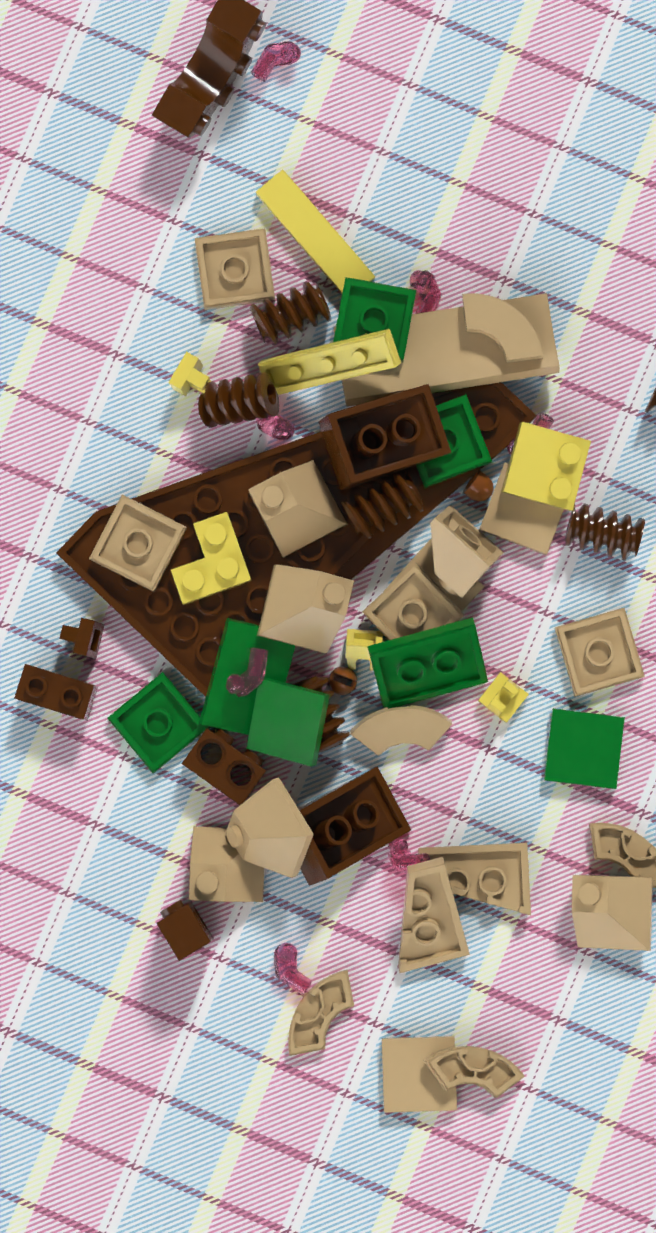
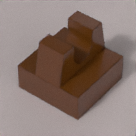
M81 618L79 628L63 625L59 639L75 643L73 653L96 659L105 625L95 620Z

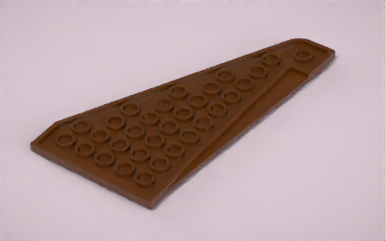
M502 382L432 393L436 406L467 395L491 460L515 440L520 422L530 424L537 417ZM318 432L132 498V500L187 527L155 592L89 559L117 504L96 511L56 554L206 697L226 619L230 618L260 625L274 565L322 571L352 580L484 466L427 488L423 487L416 466L406 469L419 491L424 511L420 512L411 505V518L407 519L398 512L397 525L394 526L388 519H385V531L381 532L373 525L371 526L372 538L368 539L361 532L357 535L341 502L346 500L351 506L355 507L354 495L360 494L367 501L368 488L372 487L380 494L381 481L385 480L394 487L393 475L399 474L406 480L405 470L341 490L322 432ZM314 460L347 525L283 558L248 489L280 472ZM227 512L251 581L183 605L171 569L205 558L193 523Z

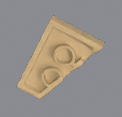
M527 843L418 848L419 863L443 857L453 894L531 916Z
M443 857L407 866L398 961L399 973L470 955Z

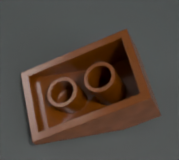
M429 384L327 414L318 422L341 490L374 481L451 453Z
M378 766L298 808L314 834L300 870L309 886L319 883L411 831Z

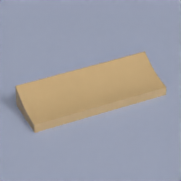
M547 293L503 300L519 310L529 320L542 345L543 358L507 363L502 348L494 339L482 333L466 332L463 306L412 314L403 363L401 362L398 367L342 380L346 407L363 404L429 384L431 393L559 373L560 365Z

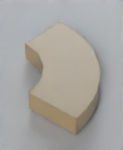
M475 293L462 294L466 332L482 333L494 339L502 348L507 363L543 358L544 355L539 337L529 320L519 310L493 296Z
M410 705V707L389 709L387 707L363 718L350 730V734L378 756L389 747L402 743L416 744L430 751L452 725V720L435 710L422 706Z
M589 823L594 859L614 862L620 865L631 877H653V888H656V848L633 830L620 825Z
M348 970L339 971L322 979L302 998L295 1010L290 1025L288 1044L290 1056L325 1049L326 1032L331 1021L341 1011L354 1006Z
M476 1046L450 1047L438 1051L423 1060L446 1091L458 1085L475 1084L483 1087L492 1097L498 1098L525 1077L520 1069L504 1056Z

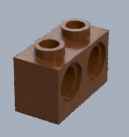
M25 664L14 699L88 721L98 687Z
M217 728L213 733L206 729L184 759L182 765L238 805H241L247 800L267 772V770L261 767L265 760L249 749H246L244 753L238 751L231 746L235 739L223 730ZM214 743L220 746L222 757L219 762L211 765L203 760L202 750L206 745ZM240 764L247 765L252 772L251 780L243 786L236 785L231 778L233 768Z
M179 900L160 912L164 919L156 924L179 961L214 939L192 901L184 906L183 902Z

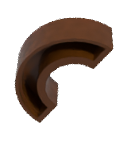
M217 0L206 19V28L195 53L180 76L168 85L151 116L188 138L193 137L195 134L202 136L208 128L212 119L211 116L219 105L225 107L230 101L235 90L231 85L237 75L243 76L252 62L253 58L248 54L254 41L256 42L260 38L267 24L262 20L263 12L245 0Z

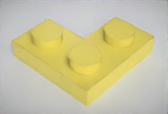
M227 512L193 523L205 558L171 569L183 605L251 581Z

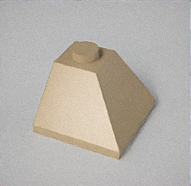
M314 460L280 472L248 489L283 558L347 525Z
M450 505L430 523L434 573L440 578L439 583L447 592L453 595L458 594L462 598L504 552Z
M274 565L257 635L327 654L346 617L354 580L322 571Z
M279 777L272 779L237 807L232 813L226 830L228 842L233 848L237 849L244 861L290 878L298 876L314 835Z
M194 826L190 859L189 900L263 902L264 868L244 861L241 858L237 849L233 848L228 842L227 828Z
M573 875L572 917L577 946L580 948L651 951L653 877Z

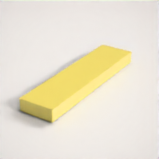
M283 169L256 191L258 198L341 294L345 277L369 282L375 279V275Z
M386 329L264 359L258 363V367L261 373L266 372L277 394L281 395L398 367L401 360L391 331Z

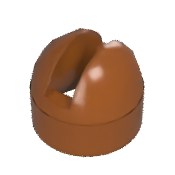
M479 470L469 480L462 493L473 501H485L492 496L494 491L493 482L489 476Z
M346 666L335 668L329 675V686L338 695H348L357 686L355 672ZM335 675L353 680L351 686L334 681Z

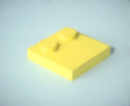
M520 422L501 492L573 511L591 441L526 422Z

